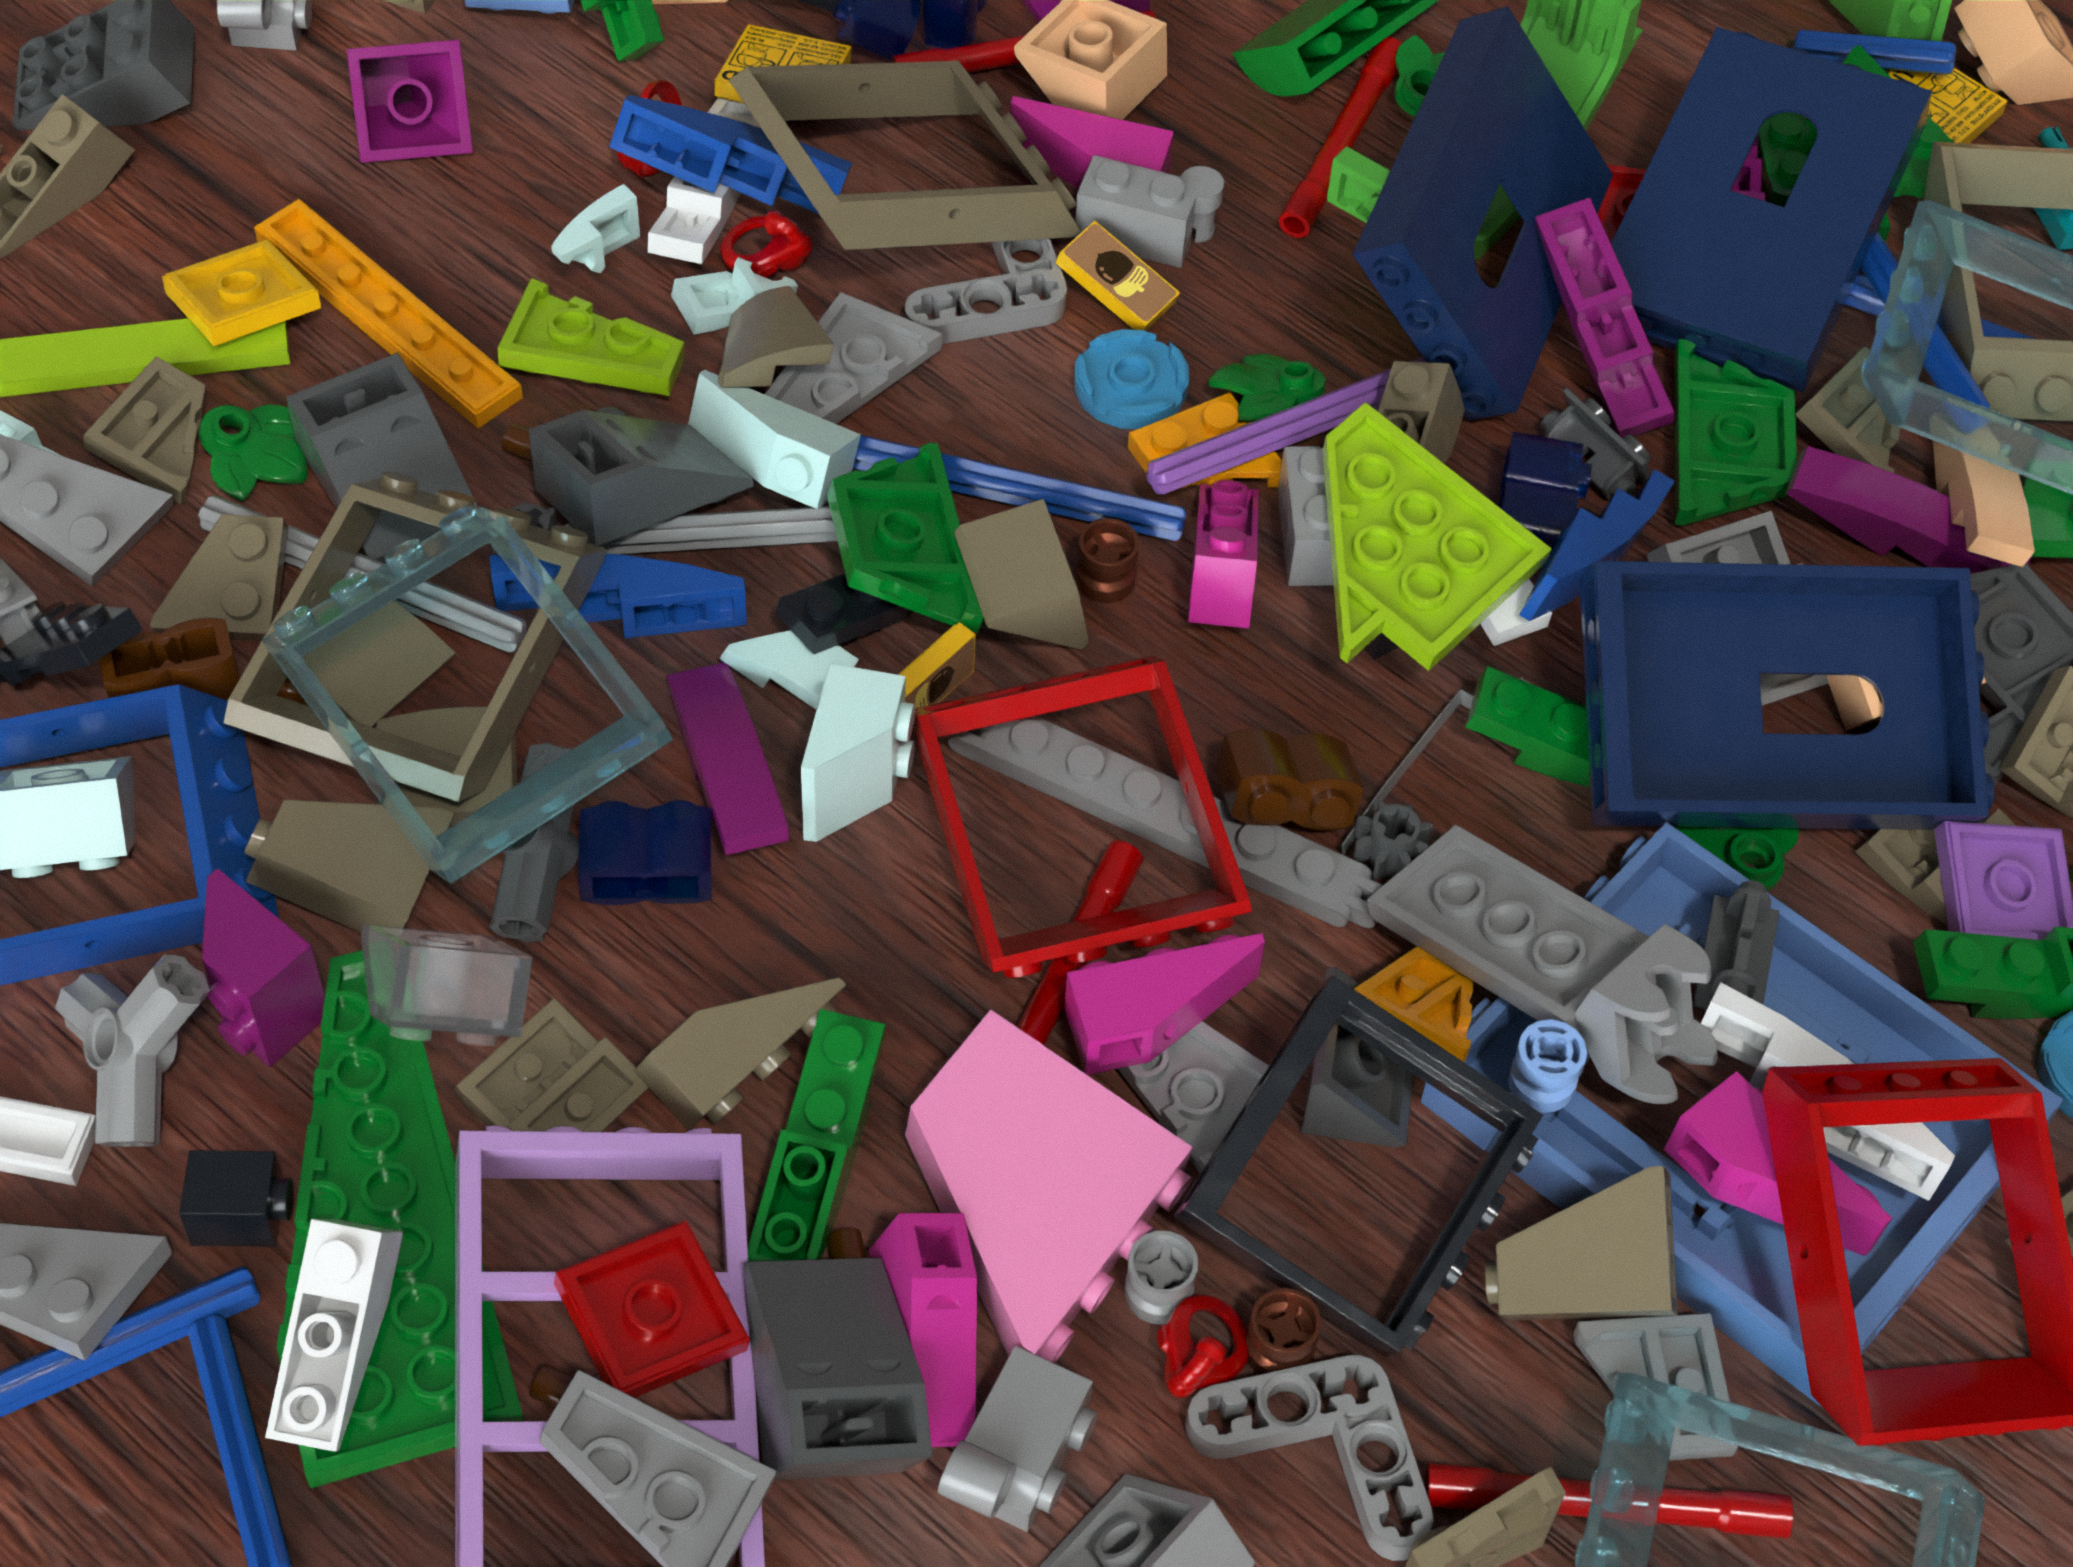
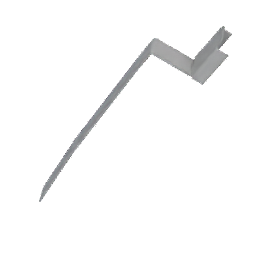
M1459 690L1382 786L1362 816L1372 817L1378 808V803L1386 798L1459 705H1463L1470 709L1474 695L1464 690ZM1356 825L1342 843V855L1344 856L1356 840L1354 836Z

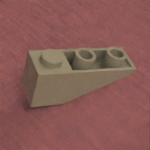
M63 94L0 173V259L99 196L135 151L129 144Z
M1394 361L1378 412L1444 464L1452 454L1465 412L1461 392L1450 363Z
M839 977L698 1010L653 1049L637 1066L634 1072L688 1131L705 1116L716 1125L745 1098L736 1088L753 1072L763 1081L792 1054L784 1043L799 1029L810 1038L813 1034L820 1009L838 1012V1009L830 1001L846 984Z

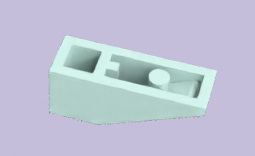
M707 370L701 371L697 380L688 425L695 428L737 466L765 488L815 509L827 503V494L832 479L852 472L861 434L748 387L721 388L718 383L719 375Z

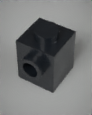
M189 1150L179 1214L191 1246L276 1247L280 1220L289 1221L292 1215L293 1182L291 1178L282 1177L275 1152Z

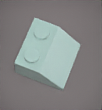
M829 663L801 765L804 840L817 842L890 803L893 799L898 777L909 778L915 751V741L910 740L915 718V704L905 702L906 676Z
M132 756L0 771V870L12 869V876L14 878L45 875L53 872L52 864L79 861V868L81 870H98L120 864L119 856H127L135 844L134 766Z

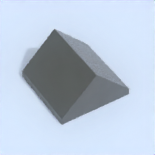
M1337 966L1325 971L1323 983L1333 975L1352 989L1360 985ZM1335 1023L1309 1065L1301 1133L1393 1148L1406 1145L1414 1074Z

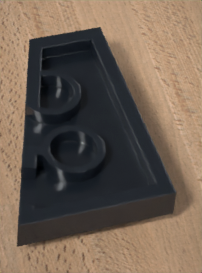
M64 601L54 603L31 618L30 621L34 626L33 629L0 650V683L6 679L11 686L22 683L41 671L46 676L89 666L141 632L143 628L130 608L108 607L102 603L94 606L84 605L83 602L66 606Z

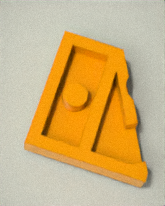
M1229 392L1129 432L1128 449L1146 473L1148 471V464L1152 460L1246 425L1252 421H1240L1238 419L1239 403ZM1273 451L1181 488L1200 484L1212 485L1216 481L1233 480V478H1267L1268 488H1278L1282 460Z
M1417 946L1354 988L1355 991L1465 1063L1471 1045V1040L1467 1039V1031L1472 1019L1470 999L1473 993V980Z

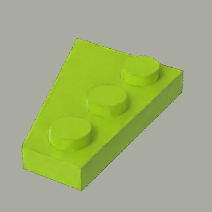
M533 278L530 279L498 346V364L500 367L670 396L684 362V341L626 317L615 319L614 321L593 313V303L576 296L570 299L569 302L549 294L548 284Z

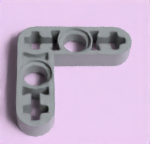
M1050 239L991 242L1002 275L917 290L908 296L905 302V318L943 333L942 344L1047 326L1056 323L1065 313L1067 285L1061 268L1055 264L1057 257ZM1020 250H1030L1037 253L1040 258L1031 263H1023L1017 261L1011 255ZM1042 294L1044 300H1040L1038 295ZM1012 298H1015V306H1012ZM981 300H989L995 302L1001 308L996 312L983 314L972 309L971 305ZM956 308H960V316H956ZM926 314H932L934 319L929 320Z
M1362 1355L1342 1356L1211 1385L1200 1390L1192 1398L1185 1423L1186 1437L1197 1452L1212 1459H1226L1332 1435L1364 1536L1371 1549L1381 1557L1392 1561L1408 1560L1413 1543L1431 1531L1433 1524L1432 1508L1392 1388L1383 1368L1373 1359ZM1345 1380H1354L1358 1389L1365 1390L1370 1388L1364 1404H1356L1352 1394L1339 1395L1343 1391ZM1316 1385L1322 1386V1399L1330 1397L1325 1414L1320 1412V1392ZM1278 1392H1291L1298 1395L1304 1401L1307 1413L1302 1419L1295 1422H1284L1271 1414L1267 1406V1400ZM1248 1400L1254 1401V1419L1258 1429L1252 1428V1415L1245 1416ZM1219 1410L1223 1419H1234L1231 1421L1228 1434L1219 1435L1214 1425H1204L1207 1421L1208 1411ZM1368 1441L1384 1443L1395 1454L1396 1465L1386 1472L1370 1471L1360 1463L1356 1450L1361 1444ZM1396 1487L1394 1503L1399 1517L1402 1520H1414L1407 1537H1400L1395 1527L1382 1526L1385 1524L1389 1512L1386 1492Z

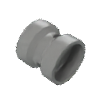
M1160 1230L1144 1234L1133 1244L1128 1256L1124 1298L1129 1309L1139 1319L1150 1324H1166L1171 1312L1185 1298L1194 1296V1283L1198 1273V1256L1193 1245L1182 1235L1172 1231Z

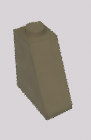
M283 800L273 822L260 817L246 846L244 854L255 858V861L245 882L385 944L395 942L410 916L455 813L438 807Z
M1664 1166L1648 1167L1496 1243L1497 1261L1486 1262L1485 1267L1488 1303L1498 1304L1499 1315L1508 1321L1677 1316L1670 1173Z

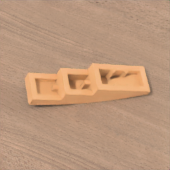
M1936 407L1931 414L1936 491L1950 498L1952 524L1965 527L1967 551L2023 567L2035 552L2029 510L2019 473L2005 443L1990 423L1978 424L1973 429H1967L1961 426L1953 412Z

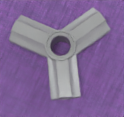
M163 955L129 997L103 975L82 973L75 982L61 987L55 1009L64 1017L65 1026L83 1041L86 1061L91 1068L97 1070L95 1144H100L103 1147L121 1148L160 1145L162 1073L167 1071L174 1060L178 1042L177 1031L210 992L205 973L194 968L183 956Z

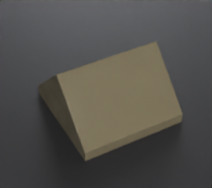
M1044 499L962 524L955 530L954 535L987 628L1080 650L1089 643L1080 595Z

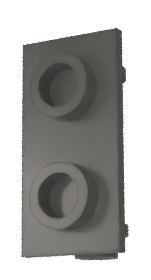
M1565 388L1563 394L1567 408L1561 414L1557 410H1553L1544 417L1540 424V427L1545 431L1544 439L1572 465L1590 451L1593 456L1579 468L1580 472L1607 499H1611L1617 488L1632 496L1637 488L1634 482L1638 479L1644 484L1650 476L1647 465L1651 461L1650 455L1630 434L1625 435L1623 438L1616 434L1609 427L1611 424L1609 416L1593 399L1587 397L1582 402L1568 388Z
M1744 881L1740 884L1739 889L1732 892L1730 898L1714 895L1703 949L1710 959L1711 979L1707 984L1697 983L1693 1007L1707 1010L1720 982L1761 1004L1764 1003L1780 911L1770 909L1771 899L1766 894V887L1756 881Z

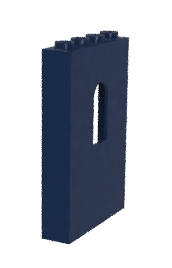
M1509 6L1459 21L1352 253L1426 362L1450 363L1461 392L1465 409L1464 417L1467 421L1517 412L1562 302L1535 224V217L1589 197L1598 214L1613 177L1609 167ZM1501 184L1523 218L1524 224L1497 286L1491 288L1482 281L1476 269L1474 243L1497 188Z
M1716 27L1611 242L1614 253L1631 288L1632 305L1648 341L1675 350L1678 339L1688 340L1696 344L1694 354L1709 362L1724 366L1727 360H1731L1749 369L1752 374L1759 378L1771 379L1785 387L1804 393L1924 131L1932 91L1918 87L1907 80H1894L1864 71L1853 64H1841L1810 55L1799 48H1787L1763 41L1749 33L1733 32ZM1792 112L1805 116L1813 123L1816 128L1817 138L1784 207L1731 191L1760 128L1767 119L1779 113Z
M1595 561L1581 577L1580 597L1592 826H1663L1667 822L1673 827L1934 830L1944 821L1978 823L1989 816V810L1994 801V782L1992 776L1986 773L1984 748L1989 739V720L1987 714L1981 711L1979 686L1983 681L1985 667L1981 651L1976 650L1974 626L1979 617L1980 603L1977 591L1971 589L1969 568ZM1760 674L1852 675L1861 677L1870 682L1881 697L1883 706L1881 719L1872 731L1860 735L1763 733Z

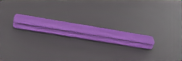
M1422 356L1409 362H1426V360ZM1391 369L1149 462L1148 471L1145 473L1147 483L1152 485L1155 493L1163 495L1335 428L1365 402L1378 411Z

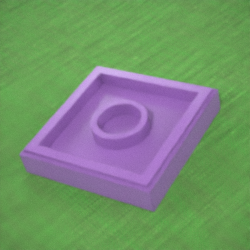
M1944 821L1934 829L1948 931L2043 940L2055 926L2073 928V899L2062 829Z

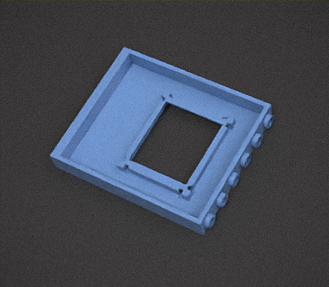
M1666 822L1650 840L1643 836L1636 839L1620 862L1619 867L1621 870L1611 880L1606 876L1600 877L1587 892L1584 899L1649 937L1661 926L1667 924L1694 940L1704 949L1714 895L1730 898L1732 892L1739 889L1742 882L1750 880ZM1766 892L1771 899L1770 909L1780 912L1765 991L1764 1006L1785 1016L1854 1064L2002 1058L2042 1093L2047 1125H2049L2063 1102L2061 1097ZM1500 997L1494 1002L1488 998L1483 999L1472 1011V1019L1467 1031V1039L1471 1040V1045L1465 1063L1510 1092L1508 1076L1520 1036L1529 1025L1538 1020ZM1588 1051L1585 1064L1591 1059ZM1428 1083L1425 1084L1421 1103L1485 1151L1498 1129ZM1575 1091L1573 1098L1567 1106L1559 1109V1112L1542 1113L1543 1117L1532 1133L1539 1138L1531 1151L1534 1155L1521 1172L1516 1173L1512 1169L1510 1171L1561 1210H1564L1648 1167L1664 1166L1671 1177L1677 1298L1698 1314L1711 1313L1713 1325L1817 1405L1821 1406L1810 1392L1784 1225L1713 1198L1687 1172L1578 1091ZM1989 1119L1922 1122L1955 1155L1949 1170L1929 1201L1827 1152L1829 1159L1856 1184L1862 1185L1871 1191L1880 1203L1881 1208L1892 1217L1881 1237L1866 1256L1843 1248L1861 1355L2001 1186ZM1696 1203L1707 1210L1701 1218L1694 1213Z

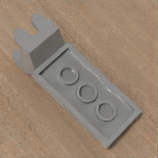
M1457 825L1452 827L1367 899L1370 917L1536 1020L1553 1019L1565 1022L1575 1028L1585 1040L1587 1051L1602 1080L1632 1098L1652 1104H1668L1678 1099L1677 1088L1671 1073L1657 1064V1061L1662 1057L1675 1056L1689 1065L1714 1066L1717 1062V1044L1713 1035L1701 1023L1693 1019L1690 983L1707 984L1711 979L1710 959L1700 945L1667 924L1661 926L1649 937Z

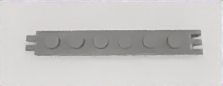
M1037 716L951 734L949 737L948 745L956 753L1210 869L1179 780ZM1214 797L1246 886L1336 927H1344L1348 920L1364 928H1373L1376 925L1377 921L1370 917L1367 899L1383 885L1371 880L1373 873L1370 868L1278 825L1261 826L1241 822L1230 815L1225 801Z

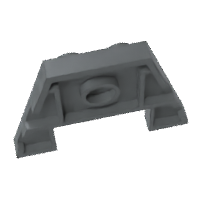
M2012 564L1970 574L1971 589L1977 591L1980 603L1979 617L1974 626L1976 650H1980L1983 655L1985 667L1984 678L1986 683L1979 686V691L1999 712L1988 719L1989 739L1984 748L1986 773L1992 776L1994 787L2005 775L1999 767L2056 668L2073 667V614L2027 564L2023 567Z

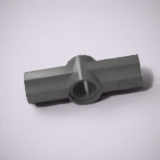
M548 742L530 745L528 755L525 758L516 804L503 813L495 827L494 842L497 848L505 854L489 928L502 938L517 939L525 943L544 940L545 934L549 930L558 881L569 873L579 856L580 844L577 837L569 831L583 758L572 748H563Z

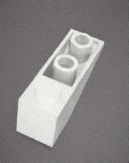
M311 1219L265 1438L334 1452L339 1451L388 1306L403 1232L338 1219Z

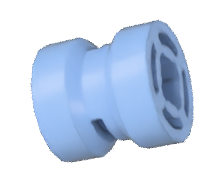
M1553 1019L1539 1020L1529 1025L1520 1036L1516 1054L1510 1067L1508 1085L1511 1094L1540 1113L1556 1112L1567 1106L1574 1096L1578 1078L1583 1071L1587 1056L1585 1040L1579 1032L1567 1023Z

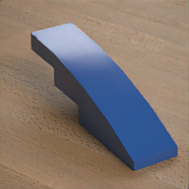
M627 95L609 148L712 193H715L718 186L722 184L770 206H773L777 197H780L819 214L761 128L681 105ZM800 142L835 195H841L853 163Z
M1654 469L1635 497L1617 488L1598 517L1580 507L1552 549L1519 616L1531 621L1570 603L1580 596L1581 577L1595 561H1620L1628 553L1675 481Z
M524 554L489 555L496 608L504 612L540 608L561 566ZM606 554L605 560L572 624L622 619L624 638L747 625L744 578L685 563L621 554Z

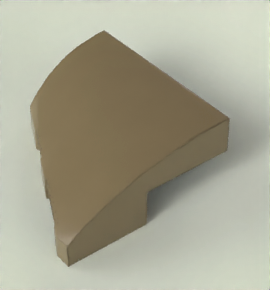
M790 286L769 289L747 300L731 314L718 383L721 388L771 386L775 366L830 364L834 343Z

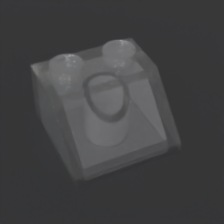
M363 924L361 942L369 1011L371 1016L391 1027V1036L407 1040L429 1041L432 1037V1030L457 1032V1041L480 1046H495L498 1036L521 1037L532 956L489 935Z

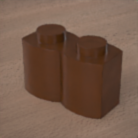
M219 618L188 620L170 627L162 634L139 632L99 659L108 698L179 684L228 701L240 679L226 620Z
M1263 729L1233 731L1225 735L1215 769L1230 815L1241 822L1252 825H1277L1292 820L1303 827L1316 830L1345 828L1353 824L1364 791L1346 743L1335 737L1323 734H1302L1286 739L1275 732Z

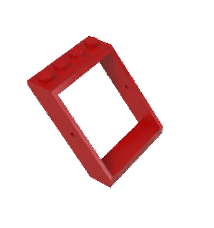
M1147 656L915 708L914 736L981 959L993 973L1003 971V975L1006 978L1027 976L1043 969L1042 961L1067 956L1068 962L1072 963L1091 961L1107 954L1106 946L1131 941L1133 947L1159 945L1171 939L1170 931L1194 925L1197 932L1218 931L1233 926L1235 924L1234 916L1252 912L1250 898L1165 660L1155 656ZM1148 691L1217 888L998 939L937 738Z
M2002 1058L1769 1067L1762 1093L1810 1392L1816 1401L1858 1446L1878 1447L1888 1443L1920 1440L1940 1441L1945 1438L1984 1434L1996 1436L2005 1432L2037 1429L2058 1430L2062 1427L2073 1426V1260L2042 1093ZM1989 1119L2031 1357L1864 1370L1823 1127Z

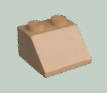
M1062 0L1014 46V52L1017 59L1053 105L1123 120L1167 77V23L1109 0Z
M1964 0L1954 8L1964 28L1957 32L1958 36L1967 50L1975 58L1979 56L1983 64L1977 68V72L1989 90L1996 94L2002 90L2017 105L2073 98V45L2057 16L2041 0Z

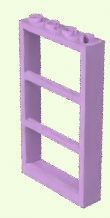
M495 1125L486 1126V1131H459L455 1161V1567H483V1452H548L540 1444L541 1433L547 1421L483 1422L482 1301H562L554 1285L556 1272H482L481 1178L720 1180L725 1272H715L747 1332L750 1343L746 1352L729 1358L732 1420L678 1421L759 1462L755 1378L744 1264L748 1262L741 1134L712 1133L710 1128H697L686 1133H652L640 1127L623 1128L616 1132H582L577 1128L569 1126L554 1127L545 1132L511 1131L509 1128ZM762 1504L739 1545L740 1567H765Z

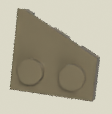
M1864 346L1795 415L1835 454L1862 461L1894 473L1895 469L1888 466L1890 449L1899 442L1901 423L1898 414L1899 410L1904 407L1906 385Z
M155 356L83 435L84 449L144 484L173 494V500L182 505L188 497L199 439V427L206 403V385Z
M222 514L152 616L150 621L152 632L162 634L170 627L188 620L219 618L226 620L231 640L262 641L279 610L288 524L284 517Z
M1551 1467L1544 1469L1451 1527L1442 1526L1421 1536L1413 1543L1412 1551L1405 1567H1499L1541 1548L1566 1492Z

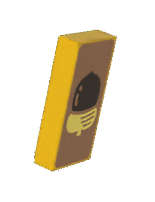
M1095 220L1060 251L1055 264L1133 330L1147 331L1176 303L1180 295L1176 288Z
M960 622L957 625L954 624L898 675L906 676L905 702L915 704V708L939 703L972 674L975 665L976 634Z

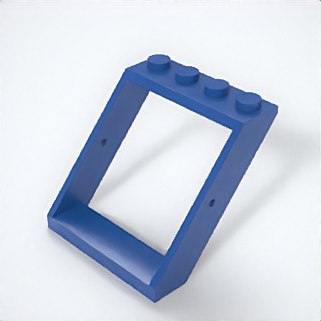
M177 684L0 720V768L169 734L198 898L0 939V986L203 943L207 877L217 868L279 918L275 895L245 882L255 858L244 854V851L260 819L244 730L223 723L227 700Z

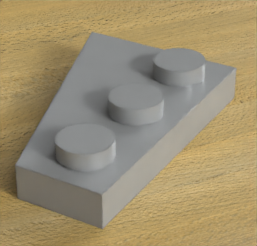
M840 292L818 322L834 343L830 364L786 365L765 395L837 424L942 350L943 333Z
M0 434V521L92 588L173 507V494Z
M1201 1021L1151 1062L1118 1068V1070L1160 1124L1193 1147L1189 1160L1197 1171L1201 1173L1269 1065Z
M0 1223V1325L85 1361L173 1254L166 1236Z
M580 1370L575 1374L548 1419L540 1438V1444L663 1567H728L771 1488L777 1473L776 1470Z

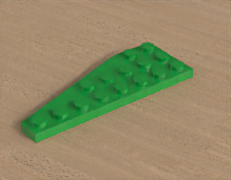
M396 941L330 958L321 1022L322 1042L318 1068H315L312 1087L314 1096L311 1122L307 1124L294 1218L296 1232L291 1264H288L285 1283L287 1293L283 1324H280L277 1341L280 1365L311 1219L344 1220L403 1232L388 1306L340 1449L334 1452L299 1445L305 1476L310 1489L455 1447V1159ZM482 1301L483 1422H524L493 1302Z

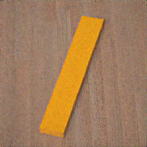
M297 199L254 226L258 242L266 239L269 240L318 290L322 297L389 354L398 353L409 371L476 428L479 429L523 399L522 386L517 380L302 200Z

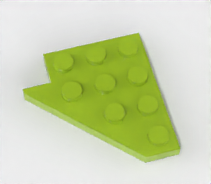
M1363 403L1326 435L1322 453L1340 659L1347 664L1382 633L1429 671L1547 562L1551 548L1368 403Z

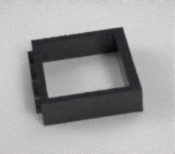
M1332 975L1318 987L1173 1217L1280 1288L1299 1290L1309 1296L1319 1308L1322 1316L1382 1356L1386 1357L1400 1353L1404 1346L1412 1350L1422 1332H1426L1432 1323L1434 1315L1426 1309L1439 1287H1442L1448 1291L1464 1271L1470 1255L1462 1251L1474 1229L1477 1228L1484 1232L1499 1213L1505 1201V1196L1497 1191L1509 1171L1512 1169L1516 1173L1521 1172L1534 1155L1531 1151L1539 1138L1532 1133L1543 1117V1114ZM1335 1023L1498 1129L1381 1322L1216 1213Z

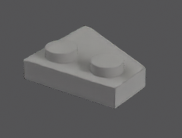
M1711 1313L1577 1322L1573 1332L1575 1344L1663 1461L1734 1456L1739 1447V1441Z

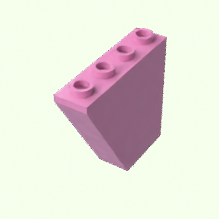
M993 1010L986 1014L910 1107L905 1137L940 1212L964 1213L977 1275V1291L1007 1356L1009 1357L1014 1346H1017L1055 1364L1075 1334V1331L1068 1326L1082 1308L1092 1314L1099 1307L1115 1281L1108 1273L1121 1257L1128 1261L1132 1246L1144 1234L1153 1232L1154 1228L1147 1222L1159 1206L1168 1212L1171 1211L1186 1191L1192 1177L1184 1171L1193 1147Z

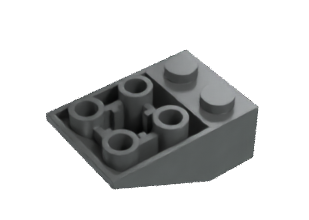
M115 0L113 3L88 15L77 16L68 25L43 37L37 36L30 39L24 46L19 48L12 126L18 131L34 130L62 94L104 126L144 125L190 104L194 25L170 0Z
M398 353L286 397L295 440L301 447L306 461L336 510L351 484L380 479L382 472H393L413 477L419 481L417 489L435 495L438 494V490H451L473 497L422 390ZM382 509L360 549L365 556L385 562L454 532Z
M580 410L529 429L535 490L577 530L587 533L589 535L588 540L596 546L616 542L633 532L657 523L671 521L678 515L709 503L723 501L730 495L754 487L753 478L691 425Z
M882 1258L746 1262L744 1264L762 1463L777 1471L774 1480L901 1473L933 1457L925 1383Z

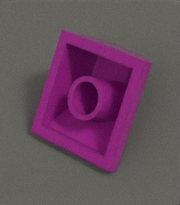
M460 40L346 49L360 163L473 153Z

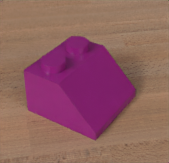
M217 868L207 877L202 962L211 986L207 996L219 1011L222 1022L217 1025V1028L224 1040L239 1054L245 1056L251 1051L266 1065L272 1067L322 1022L325 994L312 946Z

